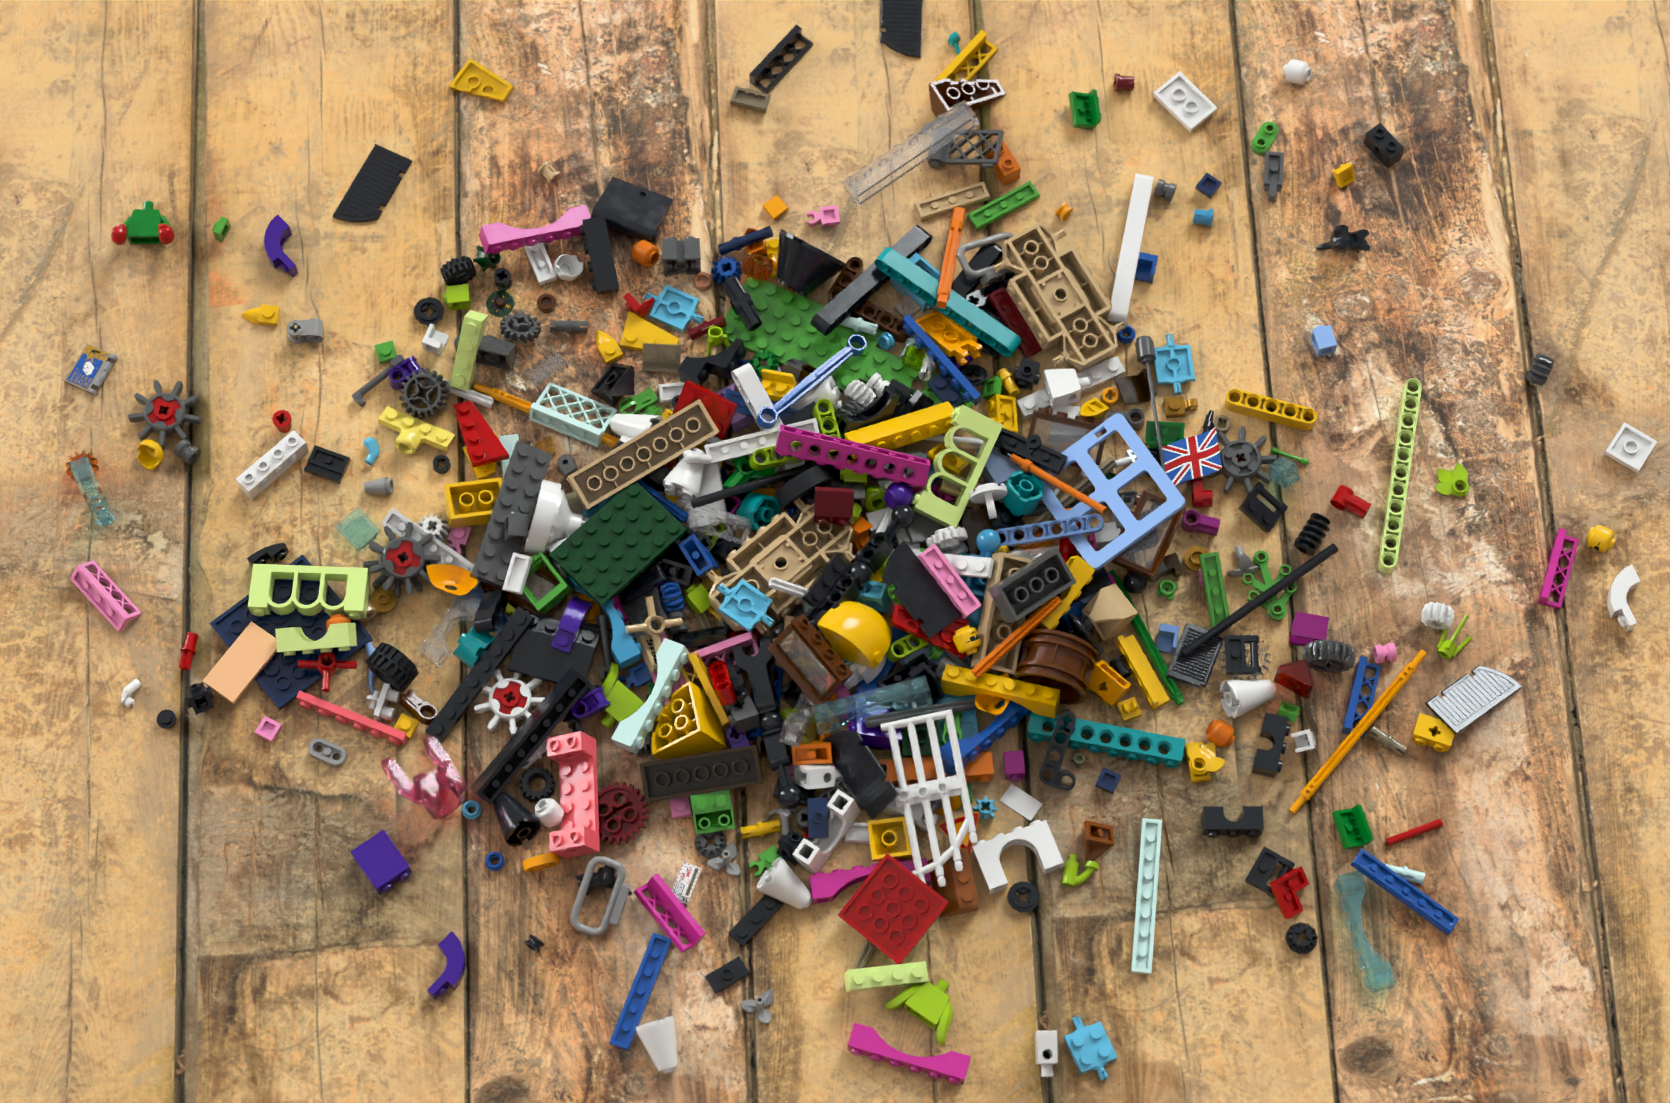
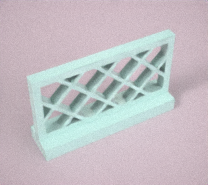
M549 382L536 403L533 402L531 405L529 420L598 448L601 438L609 427L611 417L617 414V409ZM553 390L558 392L559 395L550 397L549 391ZM572 398L576 402L567 404L565 399ZM562 400L563 405L554 406L553 401ZM549 402L551 407L547 408L542 406L541 404ZM590 405L593 409L584 411L583 406ZM579 407L581 412L572 413L570 408ZM565 409H566V411H567L568 414H567V415H564V414H561V413H559V412H557V411H561V410H565ZM607 412L610 416L602 418L600 413ZM596 414L598 419L589 420L587 415ZM582 416H583V418H584L585 421H584V422H581V421L576 420V419H574V418L582 417ZM600 423L602 428L598 429L592 425Z

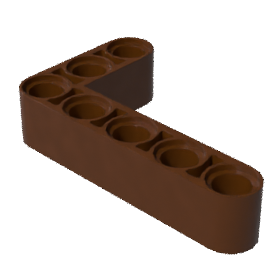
M852 257L847 261L846 267L840 272L828 292V303L833 299L832 297L837 296L848 286L842 284V282L848 281L851 283L863 273L862 259ZM856 266V267H858L859 269H858V270H852L851 268ZM869 301L864 302L850 315L854 318L861 317L864 321L878 324V329L892 334L896 342L904 343L910 337L906 332H897L898 330H904L903 319ZM866 313H872L873 315H872V316H866L865 314H866ZM887 321L889 324L883 325L881 322Z

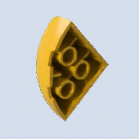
M842 602L836 609L831 608L817 623V626L837 654L841 655L842 659L872 669H876L883 660L891 643V628L885 618L872 607L859 602Z
M691 681L681 686L671 695L672 699L667 706H663L661 713L656 719L658 723L655 732H652V755L660 760L719 751L726 747L720 720L707 696Z

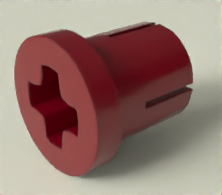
M1115 73L1113 82L1114 92H1119V90L1133 91L1134 76H1121Z

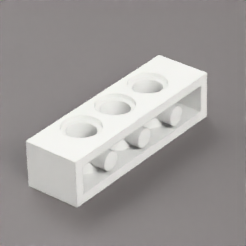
M294 430L291 431L236 478L239 488L253 500L309 452L306 442Z

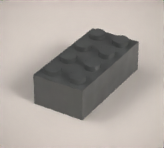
M1053 549L1045 552L987 590L1006 623H1011L1021 619L1076 583V580L1059 550Z

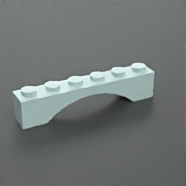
M664 638L656 653L658 673L652 693L638 711L619 723L611 738L617 747L635 754L643 747L648 732L652 730L657 715L661 713L666 698L670 696L675 681L680 677V671L689 660L688 655L690 653L685 645Z

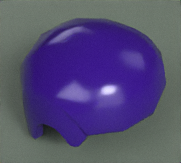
M904 482L891 483L884 495L885 503L892 510L902 504L911 506L914 498L913 489Z

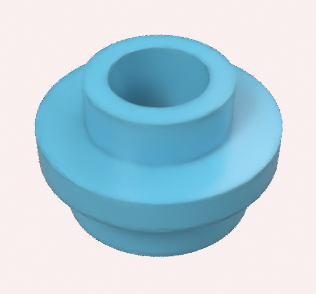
M883 332L879 336L878 343L883 350L894 348L895 338L892 334Z
M469 800L463 804L462 814L465 818L474 820L481 815L482 808L477 801ZM470 808L476 809L474 813H469L468 810Z

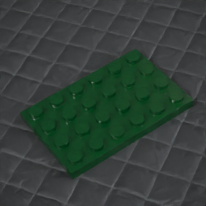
M635 481L622 489L556 547L549 556L603 608L687 533V529Z

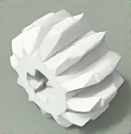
M853 380L844 390L845 397L848 400L861 404L864 409L877 399L873 390L859 380Z
M430 512L429 518L423 515V521H418V525L441 542H444L443 537L449 536L447 531L450 529L449 525L446 524L447 519L445 517L441 518L439 513L434 517L433 513Z
M1429 602V604H1425L1422 610L1421 622L1425 626L1431 627V629L1446 630L1451 628L1453 624L1454 610L1444 603Z

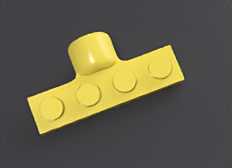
M388 406L378 421V424L400 433L395 445L401 453L406 455L415 453L422 443L447 452L455 440V434Z

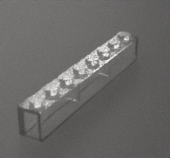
M964 100L955 104L952 109L940 114L937 119L924 125L921 130L909 135L906 140L893 146L887 153L878 156L875 161L862 167L856 174L849 176L842 182L846 192L857 206L861 205L979 125L976 114Z

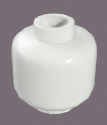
M1290 60L1287 65H1284L1283 75H1285L1288 83L1303 85L1310 79L1311 67L1305 61Z
M553 798L541 799L536 804L535 816L545 827L557 826L562 822L564 810Z

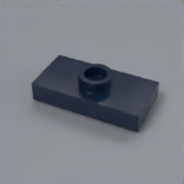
M827 798L807 799L808 839L829 838Z

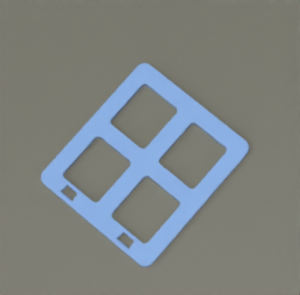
M1114 414L1061 453L1068 457L1062 471L1072 463L1077 462L1095 487V491L1088 497L1100 504L1107 503L1125 528L1124 533L1099 551L1093 549L1084 535L1069 537L1084 560L1094 570L1102 568L1185 506L1186 501L1122 414ZM1105 428L1107 432L1097 438L1096 434ZM1114 432H1119L1136 455L1137 460L1114 478L1108 480L1089 455V451ZM1040 468V469H1042L1043 471L1047 472L1048 474H1050V475H1052V476H1056V475H1057V474H1055V473H1053V472L1050 473L1048 470H1046V469H1044V468ZM1148 472L1167 497V501L1138 521L1120 498L1118 492L1141 474ZM1035 475L1044 485L1041 499L1056 520L1087 515L1094 510L1083 502H1079L1070 510H1065L1048 486V482ZM1077 521L1072 523V531L1080 530L1077 526Z

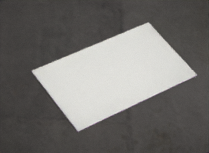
M1013 784L1010 785L1000 799L1001 802L1030 821L1042 806L1041 802Z

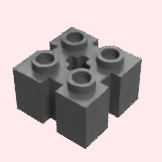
M690 236L686 237L685 240L678 241L676 237L662 239L664 275H679V273L696 275L701 272L700 238Z

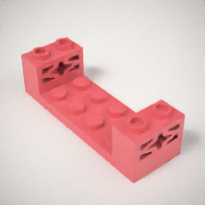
M582 731L546 738L547 757L559 763L560 806L564 810L562 822L560 823L561 830L549 832L550 852L564 859L599 853L596 739Z

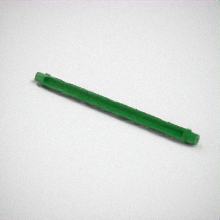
M1114 570L1107 572L1113 576L1119 589L1136 609L1120 577L1116 575ZM1138 613L1131 621V624L1171 699L1179 706L1185 702L1175 680L1166 676L1169 669Z

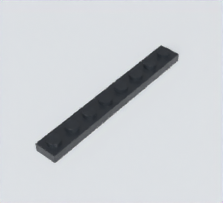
M520 607L516 609L425 730L427 734L441 744L444 742L534 622V617Z

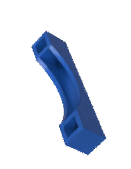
M1010 701L1005 710L997 715L995 720L986 729L972 737L958 740L963 768L969 762L975 761L982 751L988 750L994 741L1001 739L1007 730L1011 727L1014 728L1020 719L1028 716L1031 711L1018 703ZM948 741L940 748L944 772L948 776H954L956 768L951 743Z

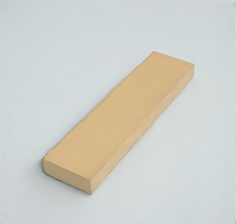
M983 181L916 202L914 206L920 221H924L952 212L954 207L965 208L990 200V195Z

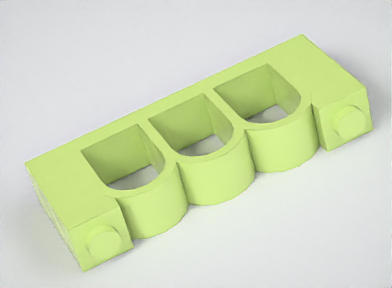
M965 405L954 408L950 423L954 427L947 431L944 438L947 449L942 450L935 456L933 466L936 473L927 477L925 487H922V491L915 493L912 500V509L945 527H957L970 499L969 492L974 490L1003 427L1002 424ZM956 430H963L983 440L976 457L955 446L953 435ZM945 454H953L972 464L965 481L944 470L942 459ZM935 477L942 478L962 488L954 505L936 497L932 493L931 483Z
M253 564L248 608L251 614L255 616L270 615L271 610L276 614L286 615L297 608L298 612L306 616L316 615L323 609L329 616L346 614V617L352 620H359L360 618H366L371 574L368 568ZM275 579L293 580L291 597L283 604L272 602ZM301 580L320 581L318 598L310 605L299 603ZM328 581L347 582L345 599L337 606L326 604Z

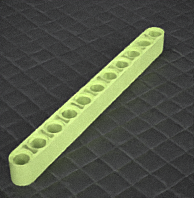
M1415 378L1406 381L1401 397L1378 559V569L1383 574H1391L1398 561L1422 390L1421 382ZM1408 388H1414L1416 391L1411 392ZM1405 405H1411L1413 409H1409ZM1403 422H1409L1411 426H1406ZM1401 439H1406L1409 443H1403ZM1403 456L1406 460L1402 461L1398 457ZM1400 473L1404 476V478H1399L1396 476V474ZM1393 491H1399L1402 495H1396ZM1391 508H1396L1399 512L1394 513L1391 511ZM1388 526H1395L1397 530H1391ZM1386 543L1393 544L1394 548L1387 547ZM1383 561H1390L1392 565L1387 566Z

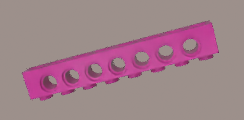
M782 424L780 425L775 444V452H778L781 456H796L797 459L802 461L812 460L819 465H834L835 468L845 470L846 468L853 470L857 474L867 473L871 474L874 478L881 479L884 477L892 482H905L917 488L920 486L925 487L930 469L929 459ZM794 441H798L801 443V445L799 447H793L791 443ZM818 446L820 449L814 452L810 450V447ZM836 450L838 451V454L836 456L829 455V451ZM851 454L857 456L855 460H849L847 457ZM868 459H874L876 461L872 465L866 463ZM888 463L894 465L892 469H886L884 466ZM905 468L913 469L909 474L903 472Z

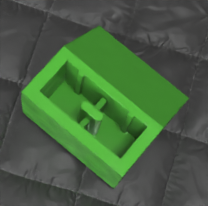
M729 789L690 795L696 835L735 829Z

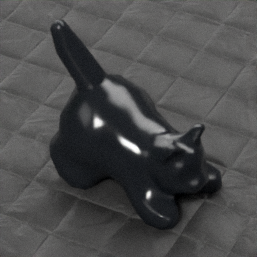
M1338 225L1333 229L1330 241L1318 245L1316 250L1332 249L1336 253L1356 250L1358 254L1360 251H1369L1370 246L1365 240V237L1369 235V231L1362 229L1349 232L1348 226Z
M603 866L598 868L597 872H593L586 896L595 887L613 889L617 878V870L609 866ZM584 874L576 876L577 880H581L578 883L579 888Z

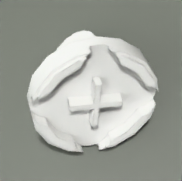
M987 483L977 486L974 492L970 490L969 498L973 503H986L989 519L997 518L994 501L1004 498L1008 491L1003 483L1001 486H998V483Z

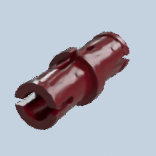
M721 315L710 321L705 320L702 322L703 324L688 329L690 338L695 340L706 334L708 335L710 326L722 328L726 327L727 323L724 316Z

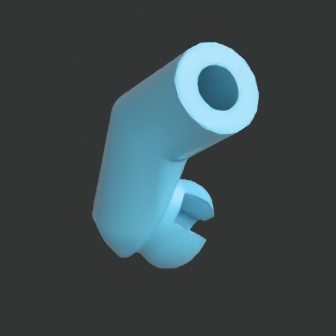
M370 437L364 440V446L369 451L365 462L373 466L380 453V448L377 440Z

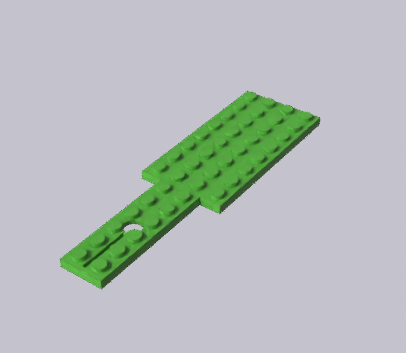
M751 273L748 274L742 288L752 298L754 308L763 324L754 331H748L740 316L735 314L731 306L725 317L727 326L721 328L723 334H727L729 343L732 344L738 338L743 340L745 349L751 353L756 354L760 350H769L776 354L781 366L789 359L794 358L815 368L820 367L844 349L851 335L859 334L863 336L867 342L863 354L860 356L852 355L831 374L835 385L838 386L842 393H844L847 385L853 380H859L867 384L876 372L881 375L883 381L888 380L891 382L893 378L912 388L911 384L913 381L921 380L919 378L920 366L877 348L879 345L878 338L883 331L877 329L876 335L873 336L861 331L855 332V329L839 325L830 334L824 336L810 325L814 315L824 305ZM851 342L854 348H862L859 343ZM933 372L931 373V378L928 381H924L926 388L921 390L922 393L935 402L932 406L942 403L927 386V383L938 375ZM966 401L963 405L971 408L973 403Z

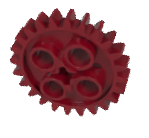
M615 781L614 787L607 783L608 789L605 790L601 786V793H598L599 837H601L602 842H606L608 839L610 845L614 843V840H616L618 846L621 844V840L628 844L629 837L635 840L634 834L642 835L639 829H646L643 821H649L648 817L645 816L650 813L645 808L649 803L643 801L645 799L644 794L640 795L641 791L638 788L634 790L632 784L627 788L626 782H623L620 786ZM625 796V801L617 804L618 798ZM609 807L606 814H600L602 808ZM619 810V816H616L615 812ZM635 812V817L627 820V815ZM613 823H619L616 830H610Z

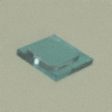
M358 507L335 526L357 551L367 546L381 532Z

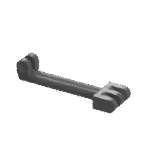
M397 355L390 361L391 365L351 395L360 407L366 405L363 396L387 378L392 368L405 361L402 355Z
M599 615L595 617L596 624H599L605 668H599L601 682H604V674L609 673L612 659L606 624L608 618L607 615Z

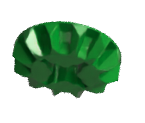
M760 350V352L754 353L752 359L749 360L758 378L763 379L761 375L762 369L777 371L779 367V360L776 354L769 350ZM759 360H763L764 362L767 360L766 363L768 368L763 365L761 366Z

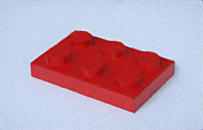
M689 380L685 381L673 414L700 399L719 430V433L715 436L724 439L738 404Z

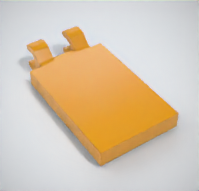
M936 310L915 320L943 353L948 357L955 356L959 365L963 366L968 363L964 358L969 356V353L974 359L981 357L978 351L983 349V347L977 343L978 338L940 311Z

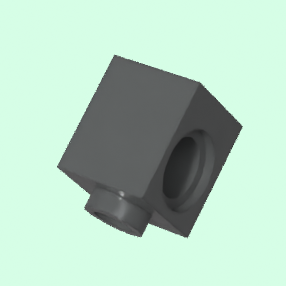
M515 511L507 515L504 520L505 542H525L528 537V514Z

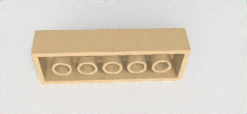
M1004 552L992 554V559H994L991 579H987L977 631L982 643L977 647L978 652L973 653L972 668L1022 625L1026 619L1025 615L1016 622L1006 623L987 589L1033 560ZM1021 641L987 672L999 675L1007 673L1009 676L1015 675Z

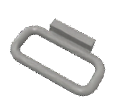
M1002 232L961 245L957 250V258L965 274L972 278L982 277L980 279L982 286L1002 280L1006 272H1010L1014 276L1015 273L1008 268L996 273L993 266L974 271L969 267L964 256L965 251L1006 240L1014 235L1009 232Z
M597 856L589 861L570 916L571 925L579 932L591 936H599L606 932L610 923L615 925L619 923L631 888L630 884L623 883L626 872L620 862L604 856ZM603 864L615 868L618 875L600 927L592 928L581 924L578 921V916L596 865Z

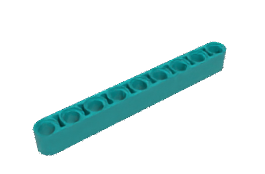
M885 247L874 261L875 266L883 273L1000 354L1011 357L1021 344V338L952 289L946 308H937L939 280L894 249Z

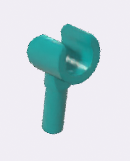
M954 32L949 36L948 42L959 54L961 50L957 42L961 38L957 32Z

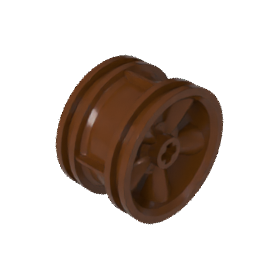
M1033 629L1026 636L1020 663L1017 665L1013 679L1059 689V704H1081L1086 698L1092 670L1095 668V661L1098 658V651L1090 643L1074 635L1052 629Z

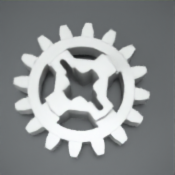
M948 526L947 528L936 530L934 535L927 538L926 544L929 548L935 543L940 551L946 552L958 548L959 543L967 540L968 535L964 527L955 529L954 526Z

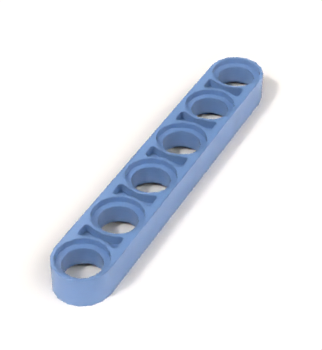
M1090 514L995 531L998 534H1004L1006 540L1000 544V547L1004 545L1011 547L1097 533L1103 529L1104 520L1098 514ZM1098 518L1100 520L1098 528L1090 527L1092 519ZM1078 521L1081 523L1079 531L1071 530L1073 522ZM1061 525L1062 532L1060 534H1053V526ZM1040 527L1043 529V535L1036 538L1033 535V531ZM1017 531H1023L1025 534L1024 538L1020 541L1014 538Z

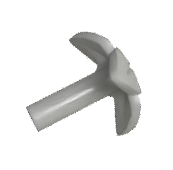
M1236 546L1234 550L1239 569L1227 571V575L1242 577L1244 573L1254 574L1260 568L1258 566L1251 567L1252 561L1249 556L1243 553L1242 546Z
M777 808L767 814V819L776 814L780 815L782 835H786L790 832L789 815L791 813L797 815L800 811L795 808Z
M730 843L722 852V859L714 857L708 861L707 865L716 871H720L726 866V873L728 875H740V866L731 862V860L737 857L735 844Z
M773 991L763 992L756 998V1002L753 999L744 1000L741 1002V1007L750 1014L758 1010L757 1019L763 1024H769L772 1018L771 1012L764 1009V1007L772 1005L774 999Z

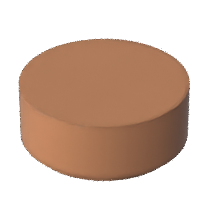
M706 272L697 273L693 279L694 287L702 292L709 290L712 286L711 276Z

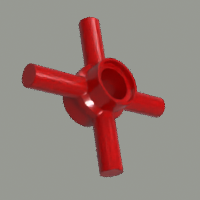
M325 652L319 656L318 661L298 660V668H318L321 675H323L322 691L329 692L331 676L336 673L337 669H357V661H337L332 652Z

